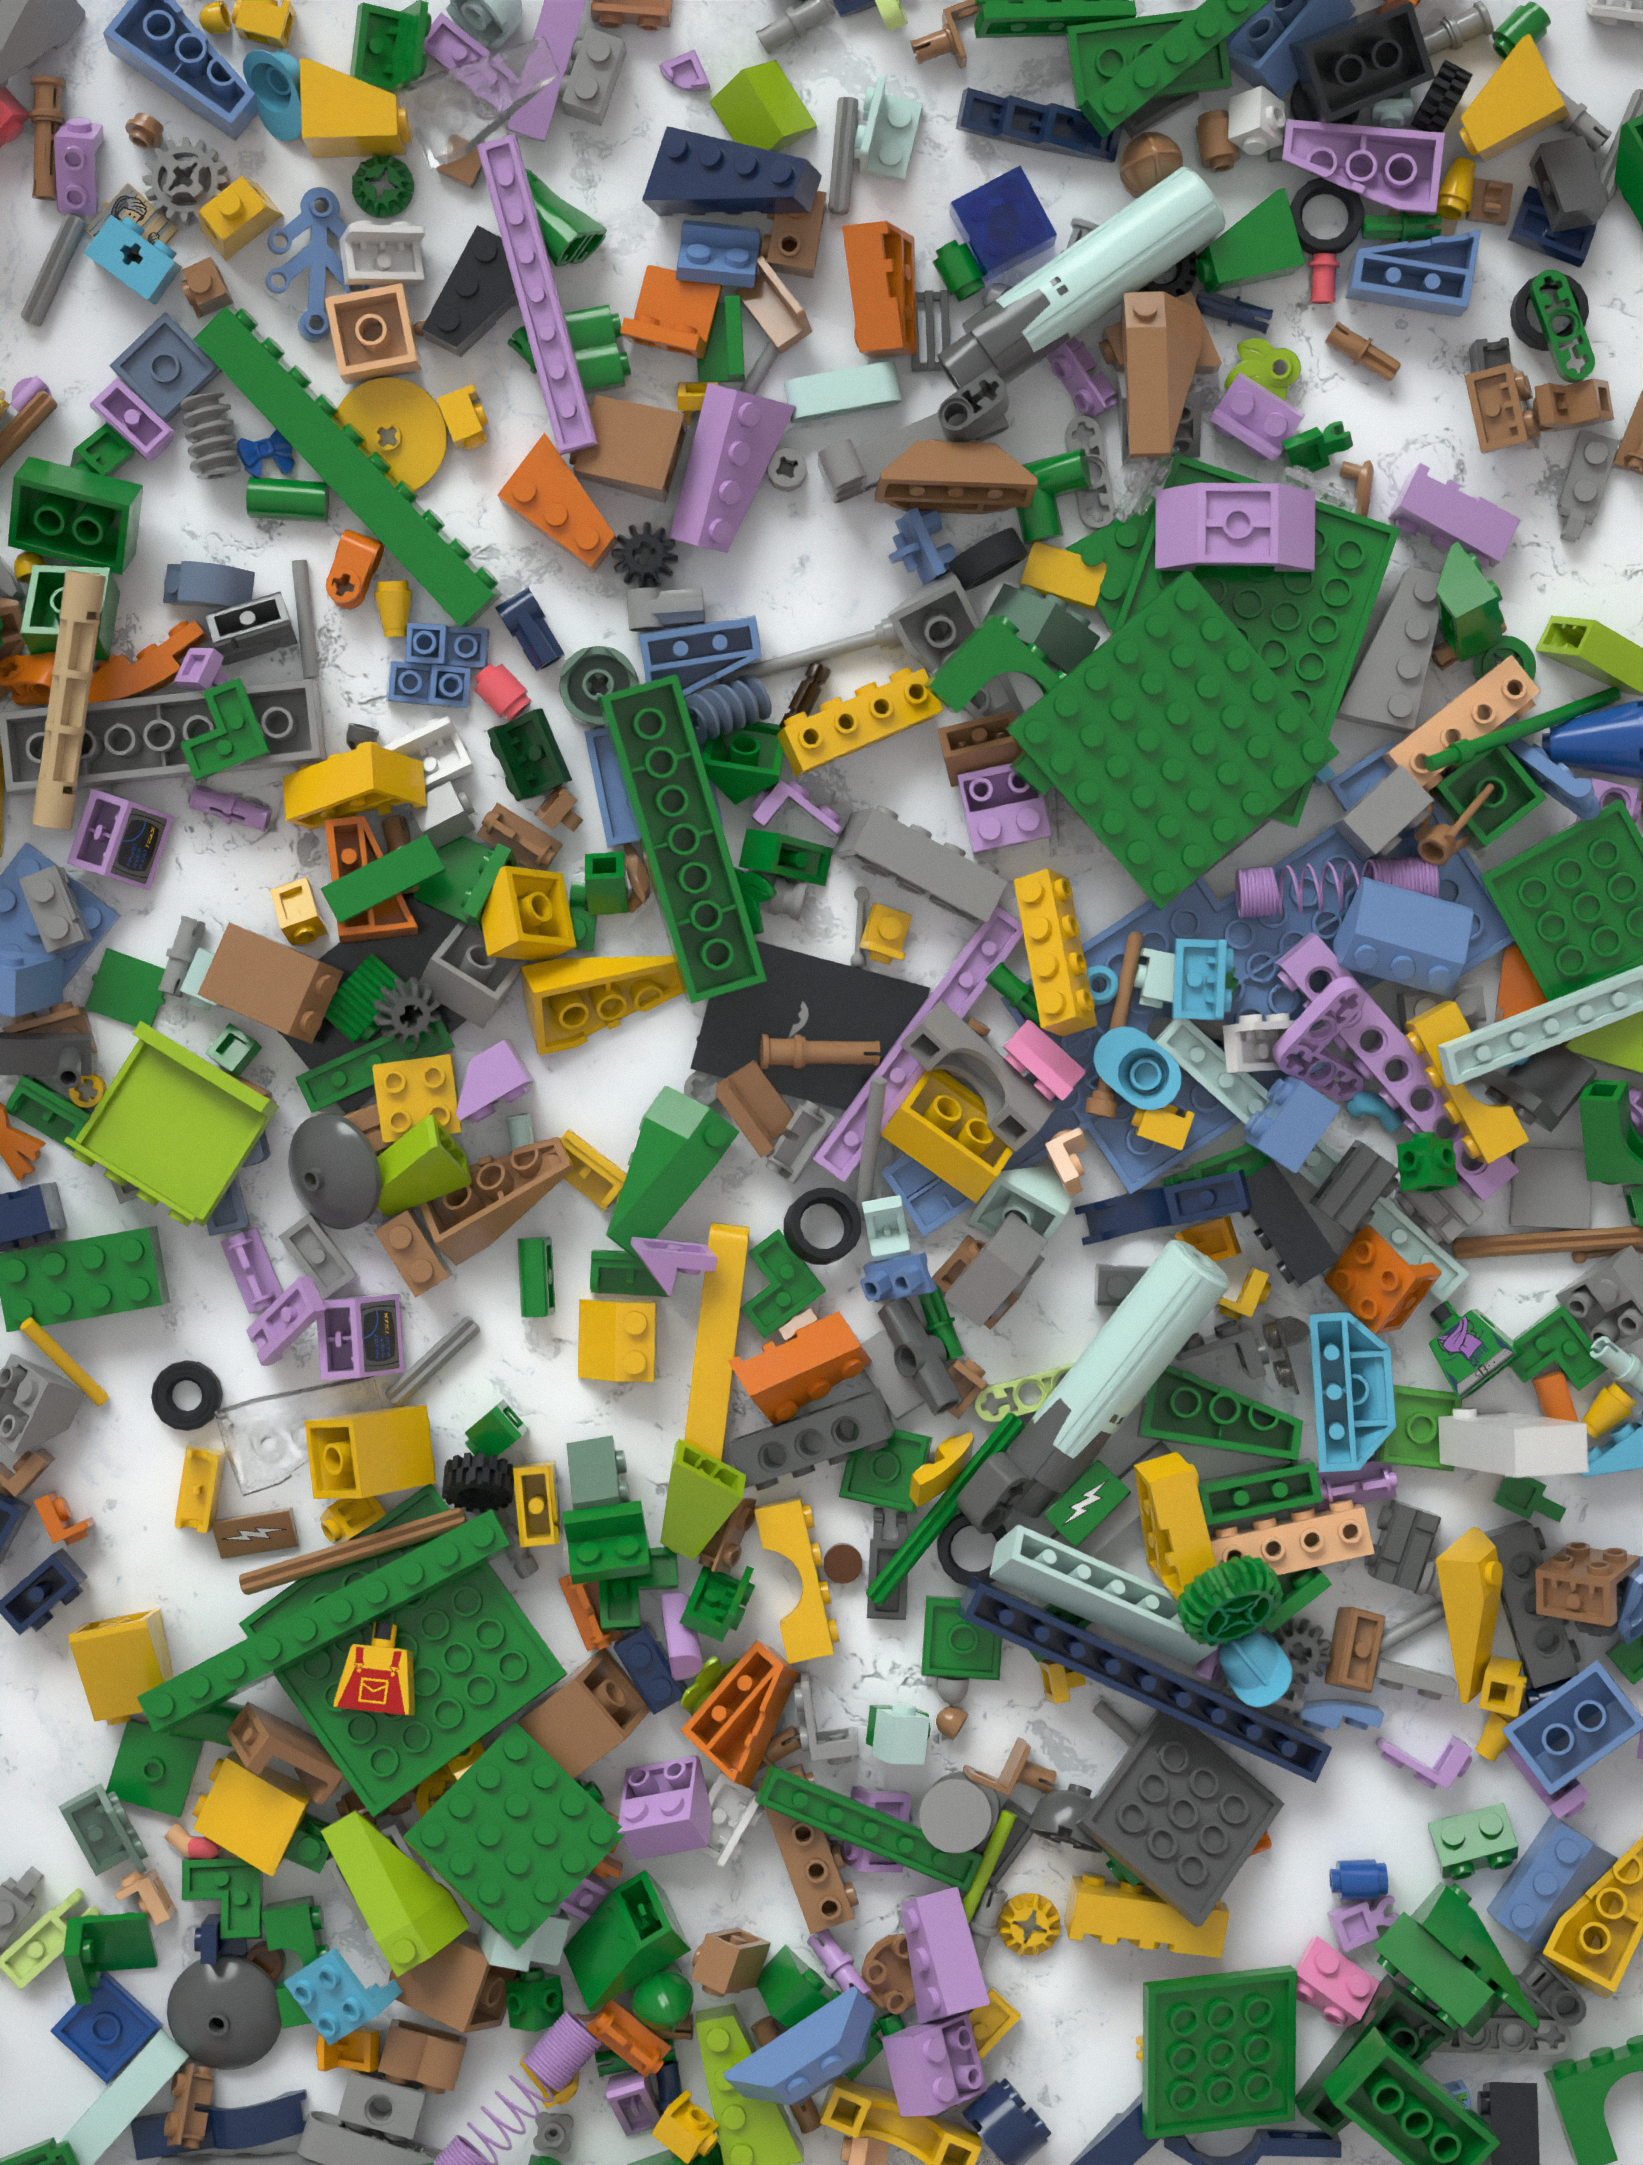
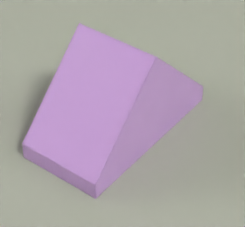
M634 2070L609 2077L606 2089L607 2100L626 2137L654 2129L661 2118V2112L657 2108V2099L650 2076L648 2075L645 2078L641 2073H635Z

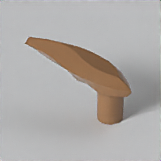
M1370 460L1365 461L1363 466L1344 461L1339 476L1357 481L1354 493L1356 502L1355 514L1367 517L1374 474L1373 464Z
M629 843L623 845L626 854V871L632 887V893L628 899V911L637 914L651 894V885L643 861Z

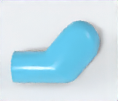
M1361 1091L1355 1094L1353 1099L1348 1100L1346 1105L1347 1111L1354 1118H1360L1363 1114L1377 1116L1388 1133L1399 1128L1404 1122L1396 1109L1394 1111L1391 1110L1378 1093Z

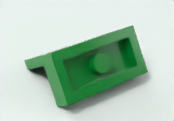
M740 295L724 296L725 303H718L704 359L697 358L699 382L745 381Z

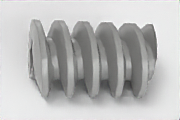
M224 393L197 394L186 397L180 402L181 409L190 412L182 420L185 426L191 428L185 433V438L187 441L195 443L188 448L187 452L190 457L197 459L190 464V470L200 474L197 476L198 479L223 478L241 471V467L229 465L228 462L238 456V451L226 449V445L236 441V436L224 434V429L234 425L233 420L221 418V414L231 410V405L219 403V398L224 397Z

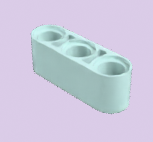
M895 362L874 363L798 377L784 382L787 404L796 406L790 418L791 423L811 422L898 405L902 402Z

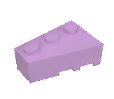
M1419 463L1407 476L1388 516L1389 519L1396 522L1394 526L1409 535L1415 536L1419 532L1431 538V545L1446 552H1449L1452 544L1459 542L1467 554L1470 552L1475 554L1483 569H1487L1488 565L1495 567L1499 564L1521 519L1482 497L1475 499L1458 491L1460 485L1452 480H1447L1446 484L1427 476L1430 468Z
M958 1886L902 1902L901 1919L906 1933L918 2023L928 2022L990 2004Z

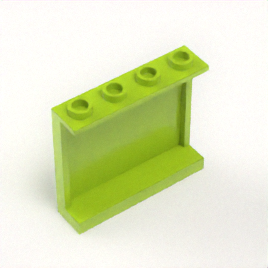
M140 1021L132 1033L139 1038L133 1050L77 1138L73 1140L66 1137L64 1142L75 1148L72 1156L86 1165L93 1167L94 1163L98 1162L106 1167L107 1170L104 1176L122 1187L127 1182L138 1187L139 1190L136 1196L154 1207L159 1202H162L172 1208L168 1216L179 1223L189 1227L193 1221L204 1227L280 1106Z

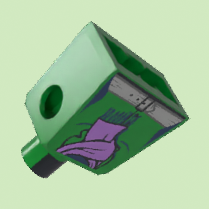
M1447 1300L1429 1314L1442 1330L1438 1336L1429 1342V1346L1458 1399L1470 1397L1525 1354L1520 1346L1478 1309H1471L1461 1317Z

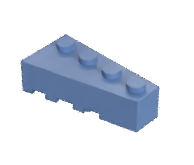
M128 0L103 32L109 52L234 141L239 138L259 112L255 93L226 59L219 55L209 43L208 38L199 28L195 27L175 0Z
M0 950L1 1015L17 1017L63 1003V957Z

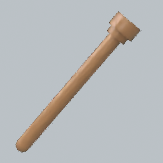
M1132 931L1128 935L1109 1030L1121 1026L1126 1027L1143 944V935L1139 931ZM1099 1077L1097 1090H1093L1092 1096L1087 1097L1084 1113L1115 1119L1118 1103L1115 1102L1116 1094H1112L1113 1089L1101 1077Z

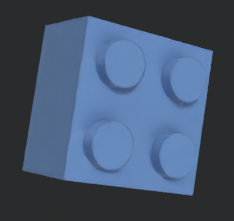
M1287 1075L1284 1080L1279 1078L1270 1088L1266 1096L1270 1101L1262 1113L1256 1111L1244 1127V1131L1247 1134L1243 1140L1280 1166L1296 1174L1341 1107L1302 1080Z

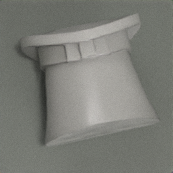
M963 1771L949 1773L932 1786L921 1803L919 1819L922 1832L935 1848L943 1852L963 1853L983 1843L994 1831L1000 1813L999 1798L996 1790L969 1779Z

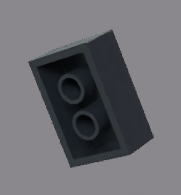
M1393 0L1289 44L1312 119L1325 124L1435 78L1412 1Z

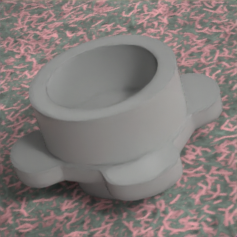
M541 2112L540 2117L535 2119L538 2130L537 2136L533 2139L534 2147L538 2151H544L548 2148L556 2149L562 2154L568 2152L572 2145L569 2139V2132L574 2126L573 2118L568 2114L561 2115L558 2113L549 2114L548 2112ZM555 2129L557 2134L552 2136L550 2130Z

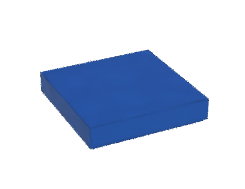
M105 1971L101 1975L100 1987L94 1988L92 2004L76 2005L75 2003L50 2032L108 2084L163 2023Z

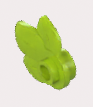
M1251 338L1237 344V350L1243 362L1236 365L1230 371L1224 387L1228 390L1239 372L1286 401L1288 386L1294 384L1301 373V362L1298 356L1286 348L1275 349L1268 341L1261 338ZM1284 360L1288 365V369L1284 375L1279 376L1274 372V365L1277 361Z
M717 1656L709 1658L703 1664L701 1671L696 1675L695 1684L684 1692L681 1698V1707L693 1716L740 1659L735 1658L721 1666L720 1659Z

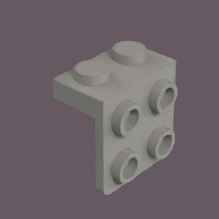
M809 1671L801 1672V1681L794 1684V1696L797 1712H805L806 1721H801L799 1728L802 1752L810 1751L811 1762L827 1759L829 1765L851 1762V1756L859 1755L856 1727L817 1732Z

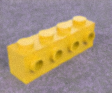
M910 667L904 668L889 676L890 683L877 687L876 682L869 683L854 691L856 697L842 702L841 697H836L819 706L821 712L807 717L806 712H801L784 720L786 727L777 734V737L795 777H799L925 723L942 713L943 708L939 700L923 686L929 680L925 668L912 672Z
M1047 868L1015 879L1014 886L1041 1028L1064 1037L1097 1026L1094 1000L1091 995L1087 964L1083 954L1080 927L1076 918L1073 891L1069 878Z

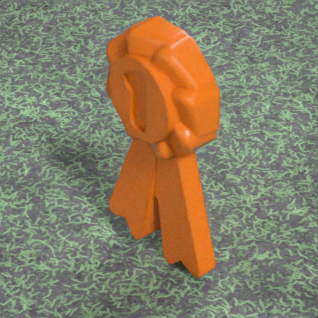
M0 1102V1155L16 1179L21 1181L25 1178L26 1174L35 1171V1167L27 1158L32 1161L39 1159L41 1155L40 1149L46 1143L11 1127L8 1112L4 1109L5 1105Z

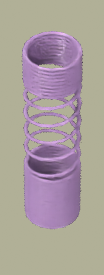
M1421 856L1392 857L1391 859L1380 858L1379 860L1368 859L1363 866L1361 881L1365 877L1369 864L1368 878L1439 898L1437 864L1425 861ZM1347 861L1342 870L1341 882H1339L1335 867L1330 862H1327L1322 870L1319 887L1316 872L1308 863L1302 870L1299 888L1293 869L1286 865L1281 874L1279 890L1274 870L1271 866L1269 868L1266 866L1265 868L1257 867V869L1255 867L1253 869H1237L1235 874V894L1238 915L1241 919L1243 917L1245 919L1247 917L1258 918L1259 916L1274 917L1278 908V915L1281 916L1283 885L1287 869H1289L1292 875L1299 914H1302L1304 878L1308 867L1315 882L1319 912L1322 913L1324 880L1328 866H1330L1334 875L1339 907L1342 912L1344 910V881L1347 866L1351 865L1357 887H1359L1360 878L1357 869L1351 861Z
M568 2010L564 2011V2014H561V2017H559V2020H556L554 2026L548 2029L546 2035H543L538 2044H535L530 2053H527V2056L522 2059L523 2063L545 2087L550 2099L538 2095L514 2076L509 2075V2078L532 2104L536 2115H532L519 2108L496 2090L495 2094L514 2114L523 2130L519 2131L494 2116L484 2106H481V2110L498 2127L509 2146L505 2147L484 2135L470 2122H467V2126L475 2132L491 2152L495 2162H489L482 2152L467 2139L460 2135H455V2138L436 2157L433 2164L498 2165L497 2155L490 2144L502 2150L512 2149L511 2140L503 2127L516 2134L526 2133L525 2124L516 2110L530 2118L537 2119L540 2117L539 2109L529 2094L543 2102L552 2103L554 2098L549 2086L558 2092H562V2089L576 2075L575 2073H578L583 2064H586L591 2055H594L599 2046H602V2041L586 2029L587 2025Z

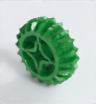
M1248 1555L1239 1559L1235 1556L1228 1562L1220 1561L1213 1568L1207 1567V1571L1202 1575H1195L1194 1582L1186 1584L1184 1586L1185 1592L1178 1596L1179 1603L1176 1609L1185 1632L1189 1634L1192 1640H1196L1199 1645L1207 1643L1209 1646H1215L1219 1642L1227 1645L1230 1640L1236 1639L1240 1641L1242 1636L1252 1634L1253 1630L1258 1627H1264L1265 1620L1273 1618L1275 1616L1274 1610L1282 1605L1281 1598L1284 1594L1276 1572L1261 1557L1252 1558Z

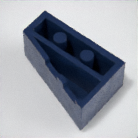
M56 1182L38 1184L26 1189L0 1194V1252L19 1248V1239L33 1236L35 1243L58 1238L56 1230L67 1227Z

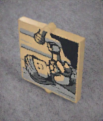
M129 183L123 187L110 203H103V210L85 229L89 235L95 238L107 219L112 215L119 221H122L125 216L145 229L141 237L154 245L157 239L166 245L179 231L162 213L158 214L153 205ZM131 250L127 255L138 264L143 259L139 252Z

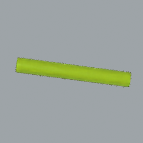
M1002 1810L982 1855L983 1859L968 1893L966 1892L962 1900L968 1924L974 1915L1017 1818V1815L1009 1810Z

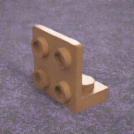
M1512 363L1464 375L1481 453L1485 454L1520 444L1528 450L1536 448L1535 438L1541 437V432L1535 414H1533L1532 410H1528L1526 400L1533 398L1528 375L1525 376L1524 372L1519 371Z
M1584 1542L1568 1543L1536 1569V1614L1611 1627L1617 1622V1583L1640 1565V1556L1627 1554V1551L1621 1548L1601 1550L1590 1548V1545Z

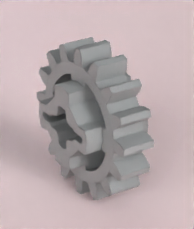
M183 137L181 146L177 147L169 139L167 140L169 150L164 153L156 147L154 151L158 160L156 162L147 160L145 163L148 169L152 171V175L142 176V181L145 185L152 187L145 192V195L149 201L157 200L153 208L158 214L167 210L166 218L169 222L174 223L177 217L180 216L184 225L189 226L191 217L196 216L199 220V210L221 192V188H226L230 185L228 178L220 176L228 169L224 162H216L220 155L214 148L206 153L207 146L204 141L199 140L195 147H192L189 138ZM193 157L190 161H177L180 158ZM166 170L167 183L162 187V176L164 171ZM209 172H211V186L207 193L205 191V180L210 177ZM186 176L193 183L187 187L180 182L182 177ZM183 202H196L193 205L181 206Z

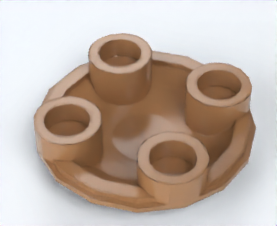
M903 1933L888 1935L876 1942L866 1954L861 1969L862 1979L872 1990L868 1999L878 2008L893 2014H901L916 2005L906 1934Z

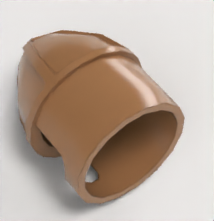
M1144 132L1133 137L1124 147L1120 159V180L1124 189L1134 198L1140 197L1183 166L1182 152L1169 136L1158 132Z

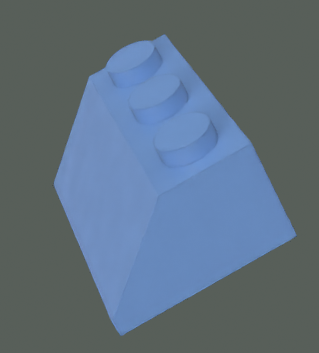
M1273 0L1226 38L1230 68L1252 87L1256 88L1262 85L1281 99L1299 78L1289 44L1348 20L1356 9L1350 0Z
M1363 877L1333 941L1339 966L1450 997L1465 966L1474 911L1470 907Z
M1597 1660L1511 1722L1502 1731L1551 1796L1643 1730V1717L1624 1691Z
M1551 1814L1486 1910L1495 1921L1529 1944L1544 1950L1558 1919L1615 1864L1618 1858L1562 1819L1558 1820Z

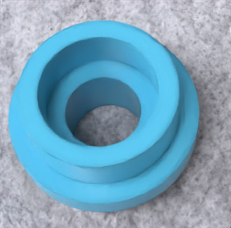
M1101 965L1087 969L1094 1004L1102 1005L1110 1002L1118 992L1119 983L1116 974L1110 968ZM1095 978H1102L1106 983V988L1101 993L1094 992L1091 987V983Z

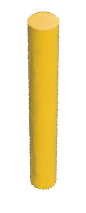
M28 1318L21 1324L20 1329L97 1406H101L107 1401L109 1395L33 1318Z

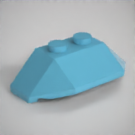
M1349 1312L1309 1314L1319 1472L1360 1470L1396 1428L1391 1348Z

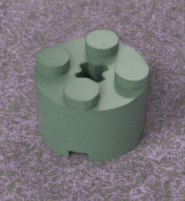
M605 646L587 647L575 652L564 664L559 683L562 701L570 714L580 723L597 729L605 727L597 697L602 696V694L592 695L594 692V688L591 685L592 682L597 680L602 683L608 680L606 687L609 691L606 694L640 685L639 678L630 660L620 651Z

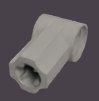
M636 588L626 591L629 631H656L670 625L705 623L702 588L661 591L660 588Z

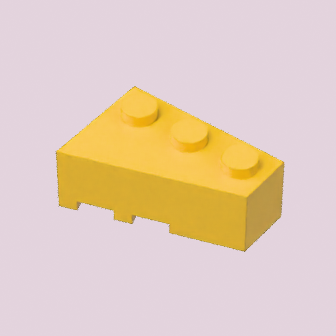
M376 742L360 743L357 745V749L346 753L331 754L323 762L300 766L298 771L282 777L285 821L311 830L325 827V819L357 816V813L378 809V814L382 816L391 814L392 806L404 803L412 804L415 809L427 806L423 762L385 749Z

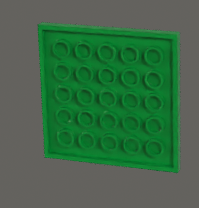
M1185 570L1005 729L1159 910H1162L1340 753L1189 570Z
M428 1484L354 1539L451 1509L434 1485ZM438 1537L299 1579L238 1624L249 1638ZM489 1562L376 1621L377 1623L397 1625L394 1649L409 1650L413 1653L414 1716L333 1707L352 1644L371 1646L374 1623L274 1676L372 1817H377L568 1675V1673Z

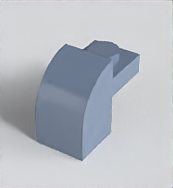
M195 561L167 564L163 603L171 605H199L220 610L250 601L253 595L255 572L226 565Z

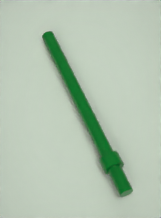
M1611 687L1473 740L1461 739L1448 745L1446 750L1427 756L1424 760L1425 767L1428 771L1433 772L1451 764L1460 766L1474 760L1475 755L1618 702L1621 699L1620 691L1617 687Z

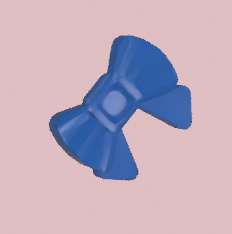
M277 429L269 438L255 442L241 438L237 442L238 456L245 466L244 470L254 478L261 476L262 460L272 457L283 475H287L294 465L295 461L289 458L292 454V445Z

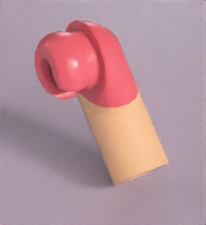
M177 1822L164 1836L173 1847L188 1859H212L219 1854L218 1850L222 1848V1846L205 1836H191Z

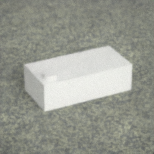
M1477 1408L1453 1409V1416H1438L1440 1464L1515 1478L1588 1472L1586 1423L1515 1412L1477 1414Z

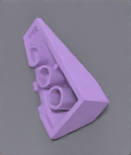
M1287 119L1282 161L1394 210L1436 214L1445 133L1336 123L1325 124Z

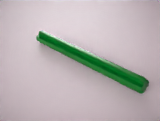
M1008 1413L950 1487H948L866 1590V1595L871 1601L879 1606L886 1602L959 1510L956 1505L957 1497L981 1465L993 1454L1005 1452L1024 1429V1422L1015 1414Z

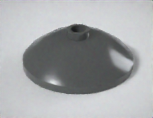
M319 1114L308 1118L300 1124L291 1140L288 1167L293 1189L301 1204L316 1220L334 1229H350L366 1222L374 1213L381 1194L380 1167L368 1138L353 1122L337 1114Z
M223 1954L217 1964H200V1960L195 1961L180 1974L170 1991L167 2003V2018L171 2033L177 2044L192 2059L205 2066L220 2070H235L250 2066L262 2059L272 2049L280 2035L282 2021L276 1995L277 1986L265 1970L254 1962L240 1956ZM213 2018H220L224 2022V2026H216Z

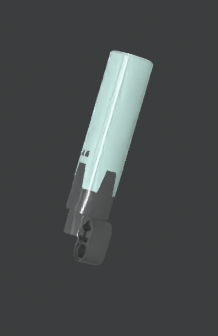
M1180 167L962 323L966 335L937 355L943 372L957 390L940 405L938 410V419L946 438L952 442H966L996 422L1009 408L1007 384L1121 304L1124 293L1139 291L1224 230V214L1219 208L1214 195L1196 172L1187 167ZM987 393H990V395H992L993 397H997L991 401L988 397L983 396ZM971 403L974 404L976 410H979V412H977L976 414L973 411ZM956 414L967 416L966 421L959 426L948 424L949 419Z
M1170 1240L1011 1444L1010 1453L998 1452L990 1456L960 1492L956 1505L979 1533L983 1535L997 1530L1014 1509L1026 1516L1038 1518L1058 1492L1065 1493L1081 1477L1229 1289L1230 1284L1227 1275L1212 1259L1184 1241Z

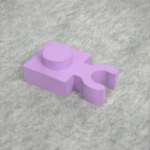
M1389 1894L1379 1895L1378 1899L1373 1900L1370 1907L1366 1900H1356L1328 1912L1327 1915L1339 1949L1347 1952L1380 1938L1376 1927L1379 1925L1391 1927L1400 1916L1396 1913L1384 1916L1383 1913L1384 1908L1388 1904L1395 1902L1394 1897Z

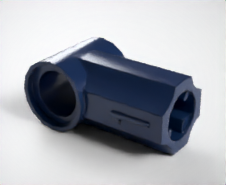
M529 587L495 607L512 637L516 636L523 648V652L537 672L549 667L565 656V653L545 622L546 616Z

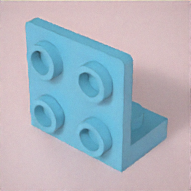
M336 1948L323 1954L284 1981L287 1989L329 2046L378 2016L403 1992L394 1979L382 1987L374 1983L365 1989Z

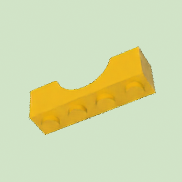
M1445 1000L1404 1023L1409 1032L1405 1035L1406 1041L1416 1056L1421 1054L1428 1067L1424 1069L1425 1077L1434 1090L1439 1089L1446 1101V1103L1442 1104L1443 1110L1453 1125L1458 1123L1465 1136L1461 1139L1462 1146L1472 1160L1476 1158L1479 1162L1489 1164L1529 1141L1511 1106L1504 1104H1482L1469 1094L1463 1082L1455 1086L1446 1083L1437 1046L1471 1033L1455 1001Z
M801 1496L755 1506L754 1511L762 1548L776 1551L790 1559L798 1569L802 1579L803 1590L798 1604L788 1615L780 1620V1630L788 1664L834 1654L833 1643L840 1642L836 1620H828L825 1605L832 1604L827 1580L820 1582L816 1567L822 1566L823 1560L819 1543L811 1544L808 1528L815 1527L810 1504L803 1505Z
M840 2077L831 2083L820 2109L821 2124L854 2138L869 2137L893 2144L916 2156L926 2165H975L982 2149L981 2138L978 2133L935 2115L901 2117L895 2098L844 2077Z

